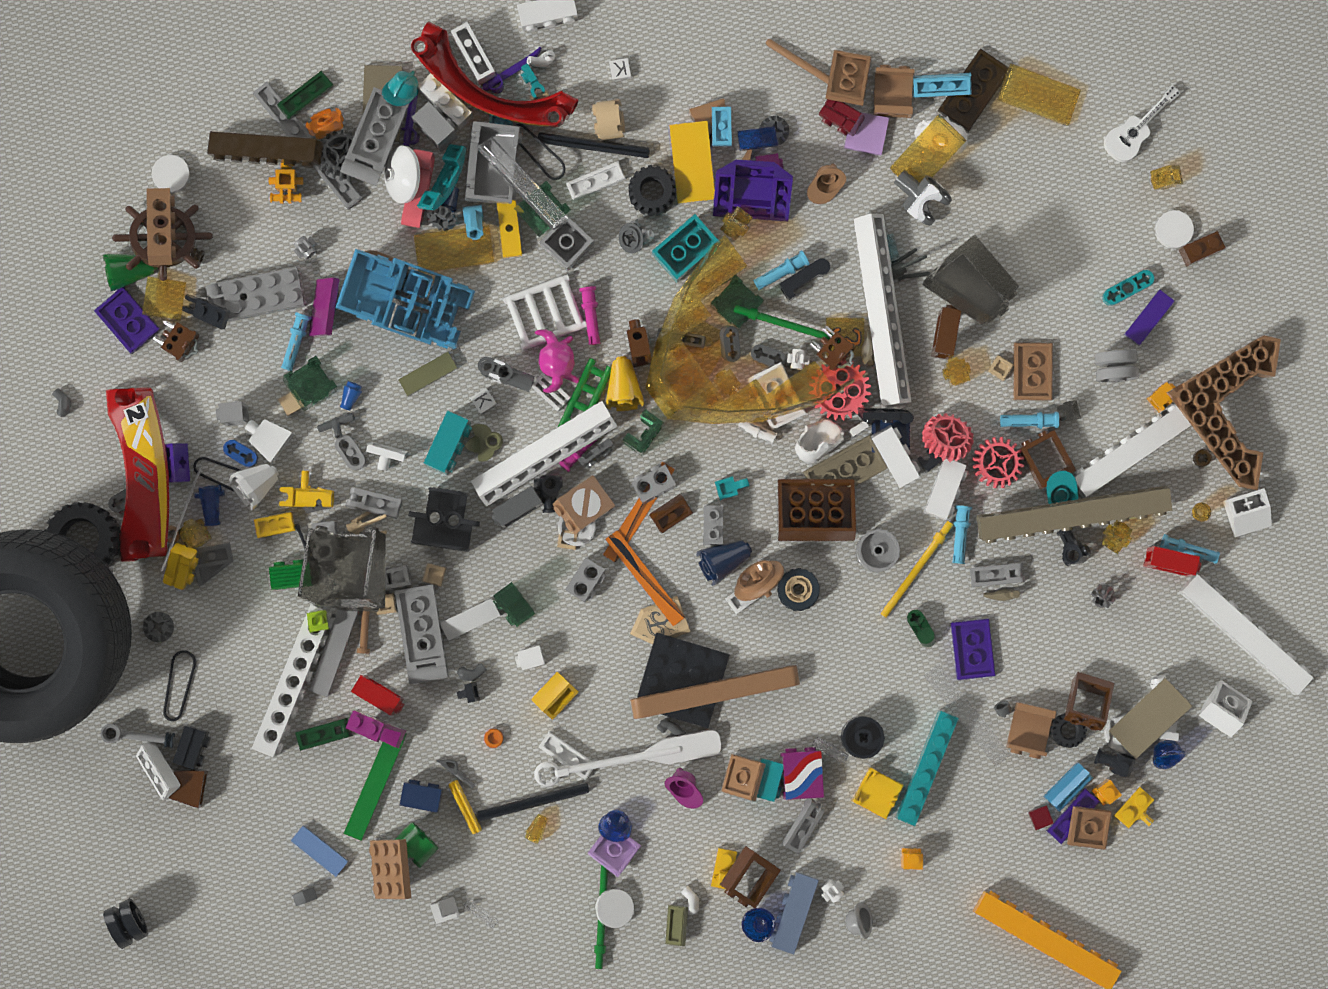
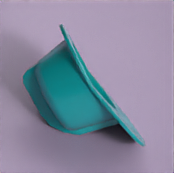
M407 71L397 72L382 88L384 99L394 106L409 104L419 93L418 79L415 77V71L410 73Z
M1058 471L1049 477L1046 487L1048 504L1078 499L1077 482L1072 473Z

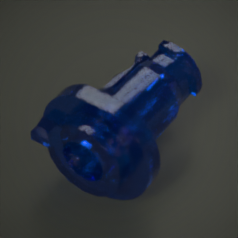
M221 485L202 486L198 488V492H194V498L200 499L205 519L204 526L221 525V521H219L220 496H225V490L221 488Z

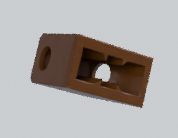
M639 319L629 321L630 329L626 331L633 367L652 364L646 328L641 327Z
M173 771L180 783V787L169 796V799L195 808L202 807L208 771Z

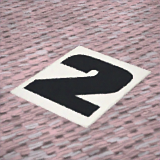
M143 402L123 410L128 425L148 418Z

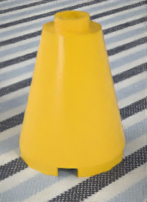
M620 356L612 362L606 408L611 410V407H615L616 411L636 410L639 404L644 406V398L632 361L625 356Z

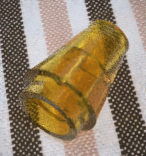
M1203 502L1197 503L1192 509V517L1200 522L1208 520L1211 516L1210 506ZM1197 510H1200V512H1201V515H1200V516H1199V514H1197Z
M537 814L526 829L524 838L535 844H538L540 840L542 841L548 818Z

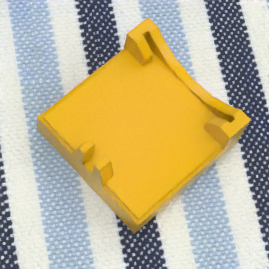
M869 767L851 801L887 819L904 785Z

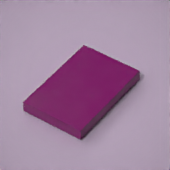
M338 278L317 280L309 336L321 337L332 335L340 281Z

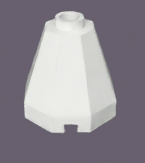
M264 464L234 473L230 476L229 482L230 484L235 483L236 486L233 487L234 492L246 507L250 505L249 509L252 511L259 506L276 484L279 473L273 465Z

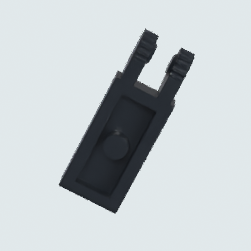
M186 294L185 299L196 303L195 309L187 305L182 306V311L192 314L193 317L219 329L226 328L230 314L229 310L203 298Z
M858 409V416L868 423H874L875 420L893 423L894 420H899L902 424H911L914 421L913 414L906 409Z

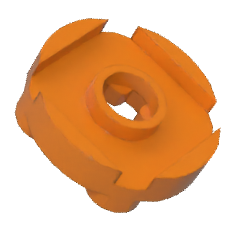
M329 108L310 117L312 121L309 124L306 122L309 134L315 136L316 139H322L328 133L341 130L344 127V117L341 111L335 108L336 111L331 112Z

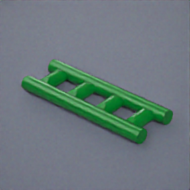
M589 358L558 427L571 420L570 417L574 408L584 412L593 405L598 404L610 378L611 367L606 366L605 371L594 367L596 360ZM590 374L601 378L597 388L586 384ZM582 391L593 395L589 405L578 401Z

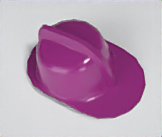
M677 768L676 772L665 780V787L684 807L691 809L700 807L703 803V796L696 787L695 776L690 772L684 771L682 768Z

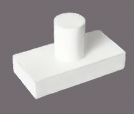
M372 441L367 445L366 452L380 455L377 468L388 471L391 459L403 462L408 451Z

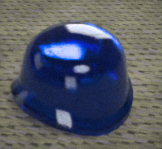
M1161 741L1154 747L1153 764L1158 769L1172 768L1185 757L1186 751H1183L1175 741Z
M612 810L601 818L598 830L606 840L622 842L630 837L632 825L628 816L623 811Z
M751 909L742 918V930L754 942L766 941L774 932L775 918L767 909Z

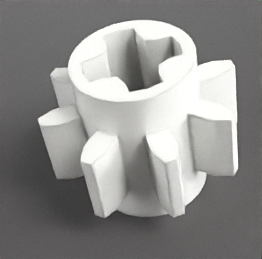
M792 349V354L788 353L787 364H791L790 369L805 370V366H809L810 356H806V350Z
M830 879L821 887L824 891L821 895L827 902L831 900L834 903L844 895L842 891L844 886L839 880L834 882L833 879Z

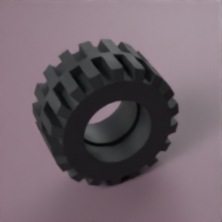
M648 165V168L642 167L640 171H636L630 179L628 187L630 202L641 214L644 215L646 213L648 216L656 214L658 216L662 212H667L669 207H672L676 198V183L673 180V176L668 173V170L665 168L661 169L657 165L656 167ZM649 181H656L663 186L664 193L657 200H647L641 194L642 186Z

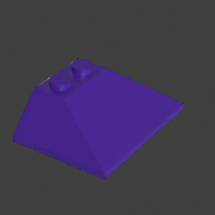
M736 159L716 171L713 216L788 222L793 176L775 162Z

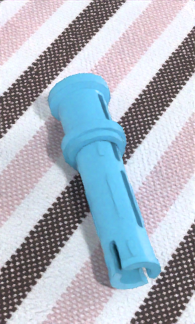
M801 250L798 255L790 259L786 258L783 264L753 281L757 289L761 290L789 273L795 274L796 270L805 265L808 266L810 263Z
M296 312L294 325L290 328V333L292 334L281 368L293 371L302 338L307 335L305 331L309 320L312 319V317ZM293 344H295L291 359L289 360Z
M1055 411V413L1049 414L1039 412L1032 415H1000V427L1037 426L1039 429L1043 427H1055V429H1058L1059 412Z
M955 505L957 511L956 521H954L953 525L956 527L952 563L965 564L967 531L971 526L969 517L972 507Z
M1164 534L1161 539V548L1200 556V559L1215 564L1219 560L1220 552L1185 543V540L1182 538L1178 540L1168 537V534ZM1193 550L1198 551V552L1205 553V554H1207V555H1203V554H1199V553L1193 552Z

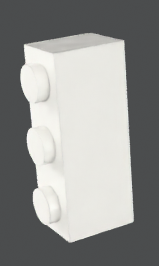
M536 0L517 4L522 30L527 32L537 31L538 28L544 26L545 28H552L562 22L564 24H571L578 19L574 0Z
M468 22L451 30L452 37L478 84L481 85L496 77L492 65Z
M431 73L418 85L419 92L433 105L436 104L443 111V115L449 118L459 130L473 118L472 112Z
M889 425L871 436L899 488L920 477L918 472L921 470L916 461L911 462L909 458L911 452L907 445L902 446L899 440L902 436L897 427L893 429Z
M948 459L941 462L923 513L942 520L952 517L955 509L952 504L954 499L958 500L961 492L959 485L961 481L964 482L968 471L965 468L967 465L956 461L949 462Z

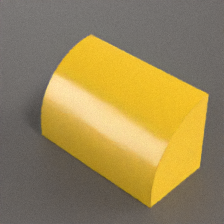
M556 672L531 700L553 720L579 691L559 672Z

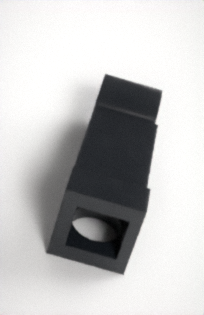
M820 258L779 283L778 287L788 302L796 297L794 294L796 290L818 276H826L830 270V263L828 260Z

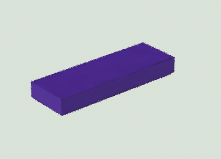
M1159 289L1124 335L1140 346L1174 303V300Z
M1084 788L1046 831L1062 844L1068 838L1073 806L1095 808L1100 801Z

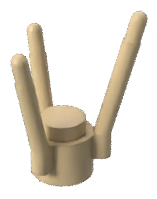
M365 512L359 517L352 519L351 523L346 525L352 539L357 537L360 540L365 537L387 534V531L363 533L366 531V526L386 518L387 515L384 514L363 523L360 520L371 514L370 512Z

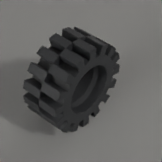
M1065 713L1058 715L1052 721L1053 724L1050 727L1053 740L1059 746L1066 748L1077 747L1079 744H1082L1083 739L1087 736L1085 735L1087 728L1080 724L1074 725L1076 728L1075 735L1071 738H1066L1063 736L1061 729L1064 724L1070 723V721L1064 720Z

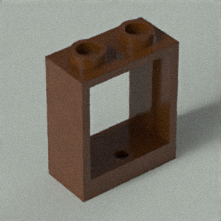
M946 305V307H942L939 311L931 357L950 360L954 356L962 310L957 309V306Z
M1047 429L1038 434V439L1032 441L1030 438L1021 443L1020 454L1024 457V461L1040 490L1047 486L1049 477L1042 478L1028 452V449L1051 438L1067 466L1060 471H1068L1070 473L1076 471L1055 430L1049 432Z
M1077 672L1072 680L1064 720L1070 721L1074 725L1086 726L1091 730L1102 731L1107 723L1115 683ZM1077 689L1103 696L1099 718L1073 710Z
M745 846L720 885L726 889L724 891L725 894L733 899L737 896L739 898L737 902L746 908L750 905L756 909L781 869ZM753 861L764 867L765 871L746 897L735 890Z

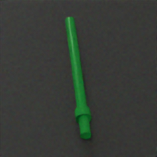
M735 305L734 312L748 316V319H758L820 339L824 336L828 340L830 339L823 331L758 312V309L755 308L748 309Z
M602 865L599 896L604 891H607L608 869ZM599 920L597 925V942L594 945V953H596L595 969H603V956L606 954V945H604L605 925Z

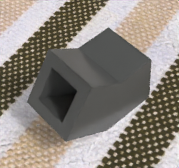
M314 887L292 895L296 906L318 899Z

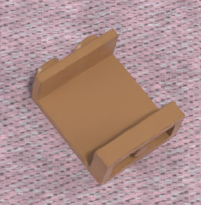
M890 65L876 67L873 115L896 118L912 117V87L915 69H910L909 66L891 68Z
M1016 702L1006 748H1011V753L1022 755V751L1030 753L1029 757L1041 759V756L1046 757V745L1052 719H1055L1056 711Z

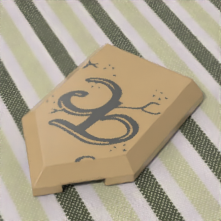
M678 597L671 598L684 615ZM654 604L641 609L630 634L653 644L656 632L675 638L689 633L690 629L686 618L672 626L658 606Z

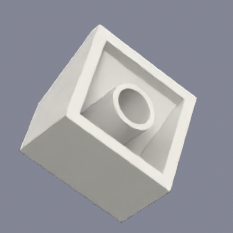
M1220 680L1203 704L1199 716L1221 732L1232 737L1244 725L1253 701Z

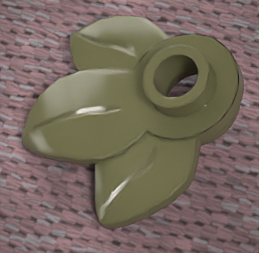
M474 424L471 427L475 436L467 441L465 447L471 452L478 453L479 462L488 461L493 457L494 452L501 448L503 438L499 433L492 432L487 425ZM492 438L497 439V443L495 445L490 444V440Z

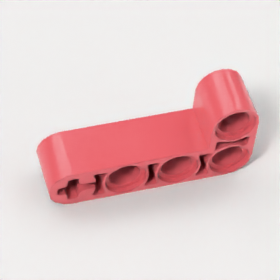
M414 149L413 151L418 158L420 166V183L415 197L410 202L404 204L401 225L421 228L425 209H420L417 205L423 193L429 191L435 155L433 152Z

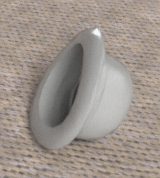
M860 902L855 906V909L848 912L845 923L850 933L861 935L864 939H867L871 934L873 920L868 905Z

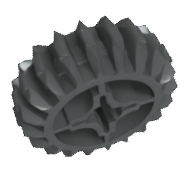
M341 130V134L334 131L333 136L328 133L326 138L321 139L323 148L320 170L326 169L325 175L327 176L331 173L332 179L339 176V180L342 181L343 176H345L349 181L351 176L340 172L348 153V146L351 145L354 138L351 137V131L348 132V135L345 134L344 130ZM337 143H343L339 147L332 146ZM345 149V155L343 156V158L341 157V160L339 161V156L341 155V153H343V150ZM326 154L335 160V165L328 160Z

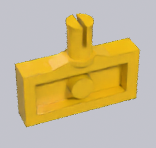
M1138 787L1113 816L1128 829L1139 819L1150 826L1154 820L1146 814V811L1154 799L1141 787Z

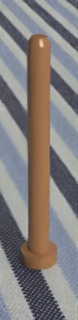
M768 39L766 41L768 47L828 84L829 76L773 40Z
M365 569L363 587L367 589L362 601L360 648H357V653L370 654V649L367 648L371 584L368 573H372L371 569Z

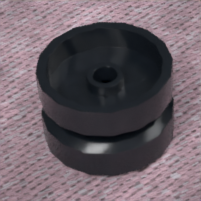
M857 716L845 723L841 730L840 739L847 753L855 758L867 759L880 752L884 745L885 736L883 728L876 720L870 717ZM861 733L865 734V740L863 741L859 740V734Z
M129 898L119 903V909L113 906L103 911L107 929L119 948L123 949L131 945L133 938L139 941L148 936L145 920L132 899Z

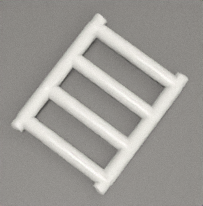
M568 274L503 298V302L508 304L520 336L522 351L546 343V339L540 336L529 340L515 304L517 300L526 298L537 330L545 329L533 298L534 294L543 291L558 329L553 331L557 338L587 327L585 320H582L568 282L570 277ZM560 284L575 320V324L567 327L564 326L550 289Z

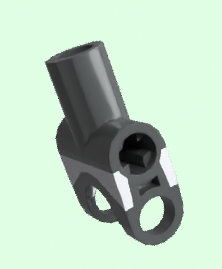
M904 170L894 181V184L909 196L902 204L904 209L925 225L931 226L935 222L928 208L929 200L940 201L944 205H949L952 201L951 196L944 187L931 176L926 175L919 183Z
M483 357L478 362V369L484 377L530 392L535 376L512 368L510 365L491 357ZM491 364L490 370H483L484 365Z

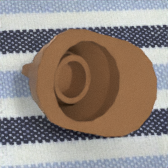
M834 163L820 167L807 189L809 200L815 204L830 202L846 183L845 173L838 169Z

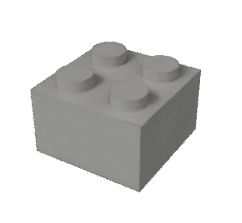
M428 102L412 116L415 125L440 152L457 138L455 124L449 118H444L443 111L436 104L432 105Z
M565 215L539 243L563 268L569 271L594 245V240Z

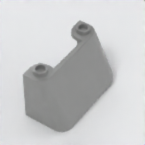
M473 121L465 201L511 204L512 200H516L517 189H513L517 144L522 142V132H519V126Z

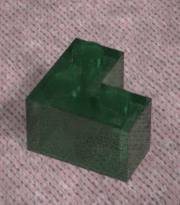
M513 582L493 595L495 598L493 603L499 611L504 610L508 616L505 618L511 626L515 625L518 628L536 615Z

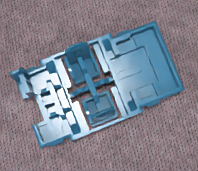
M355 249L335 307L336 309L357 315V318L366 321L370 320L373 326H378L379 328L427 343L428 345H431L433 342L437 343V346L446 349H457V341L461 331L457 330L456 327H452L458 307L469 310L475 293L474 290L460 283H452L453 278L396 258L390 261L388 260L389 258L384 256H376ZM408 267L428 273L425 274L414 269L409 270L403 291L412 294L410 299L395 294L396 290H401ZM431 275H434L436 277L428 297V301L432 302L431 306L416 302L417 296L423 299L428 296L433 281ZM393 298L409 303L408 307L397 305L390 324L391 328H388L396 303L392 302ZM414 305L429 310L428 314L423 313L415 337L411 335L415 333L420 313L412 310Z

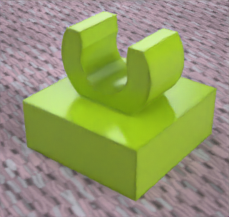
M327 610L306 613L309 632L329 629Z

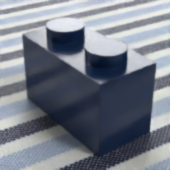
M409 779V782L403 783L399 806L438 813L443 789L439 788V784L428 783V786L420 785L418 780Z

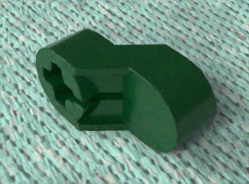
M920 610L910 611L907 615V621L920 644L924 647L933 646L936 642V635L924 614Z

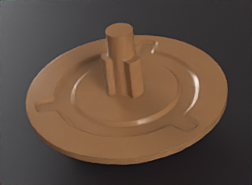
M766 560L750 565L741 573L734 589L735 596L741 601H751L763 595L770 597L772 595L771 590L779 583L784 574V567L778 561Z

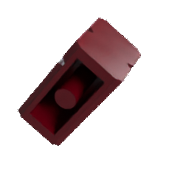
M827 99L819 112L822 123L828 127L834 125L838 128L837 131L844 136L848 134L854 136L865 119L863 113L844 102Z

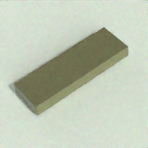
M446 352L398 380L409 397L458 368L449 352Z

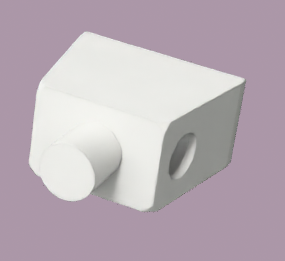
M251 419L245 427L247 431L253 434L249 442L272 464H274L294 436L292 432L265 419L260 425Z

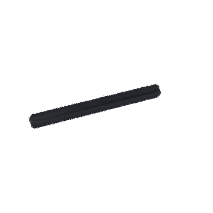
M538 133V138L548 145L648 158L650 154L649 147Z
M587 783L480 810L477 812V818L479 821H484L587 794L590 791Z

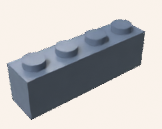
M795 872V875L790 876L788 881L790 890L788 894L785 893L781 904L784 905L782 912H778L775 923H778L776 931L772 930L769 938L773 948L794 955L819 881L817 878Z

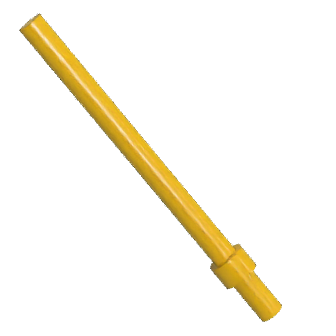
M947 521L939 533L936 532L933 536L934 540L880 613L882 616L888 617L937 547L946 540L945 536L953 527L951 522Z

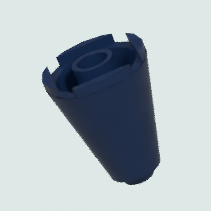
M741 540L697 551L696 556L701 558L698 564L707 581L712 580L711 585L715 586L751 557L752 549L748 542L745 543Z

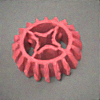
M947 413L943 414V416L938 414L926 422L925 428L922 431V442L925 443L924 448H929V454L934 453L935 458L941 457L942 462L945 459H948L949 462L953 461V459L958 461L960 458L966 457L971 451L974 443V434L971 433V427H966L967 421H961V417L954 418V414L948 416Z
M992 437V444L986 439L984 441L986 447L980 444L978 447L982 451L975 450L974 452L979 458H972V461L978 462V464L972 466L973 469L979 468L975 476L982 474L983 477L979 481L983 482L987 479L986 486L993 482V488H997L998 483L1001 488L1005 487V482L1008 486L1012 485L1010 479L1016 482L1018 478L1015 474L1022 475V471L1018 470V468L1024 467V464L1019 463V461L1024 460V457L1017 456V454L1021 453V450L1019 449L1015 452L1014 448L1017 444L1014 443L1012 446H1009L1010 439L1003 443V437L999 438V442H997L996 437ZM994 447L1003 448L1009 454L1001 456L994 450ZM989 451L991 462L984 467L983 458L985 453ZM995 458H998V460L1006 458V460H1004L1003 463L1000 464V468L999 465L990 467L994 464V462H996ZM1013 459V468L1008 475L1006 463L1008 460ZM997 470L1003 478L992 477L987 472Z

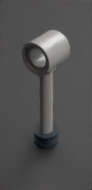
M107 724L101 729L100 733L102 740L106 743H116L121 739L164 743V747L173 748L176 742L175 733L169 734V732H166L164 736L123 731L118 724ZM110 728L116 730V737L114 739L108 737L107 732Z

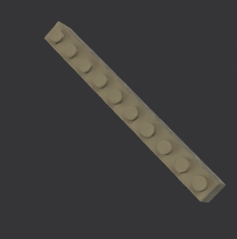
M1164 485L976 515L979 538L985 541V543H994L999 538L1012 540L1016 539L1018 535L1031 537L1037 532L1050 534L1056 529L1069 531L1074 526L1088 528L1093 523L1106 525L1110 524L1112 520L1125 522L1129 521L1131 517L1144 519L1148 518L1150 514L1163 516L1168 511L1173 510L1170 488Z

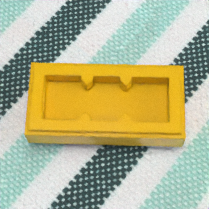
M292 512L254 519L257 538L296 531Z

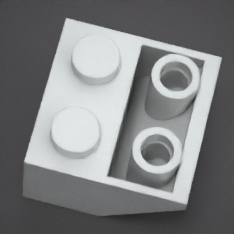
M1265 488L1223 501L1234 537L1272 526L1271 507Z

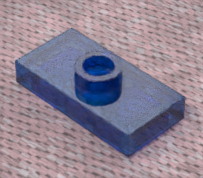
M775 126L737 131L740 151L778 146Z

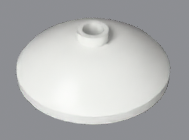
M397 146L389 154L384 169L386 189L397 203L410 202L415 197L420 183L418 158L415 152L408 146Z

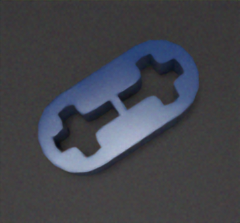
M229 440L223 446V451L227 456L246 467H253L258 462V456L254 451L235 440ZM236 444L235 448L240 451L239 454L235 452L230 454L228 446ZM244 453L248 456L252 454L253 462L246 464V459L242 457V454Z

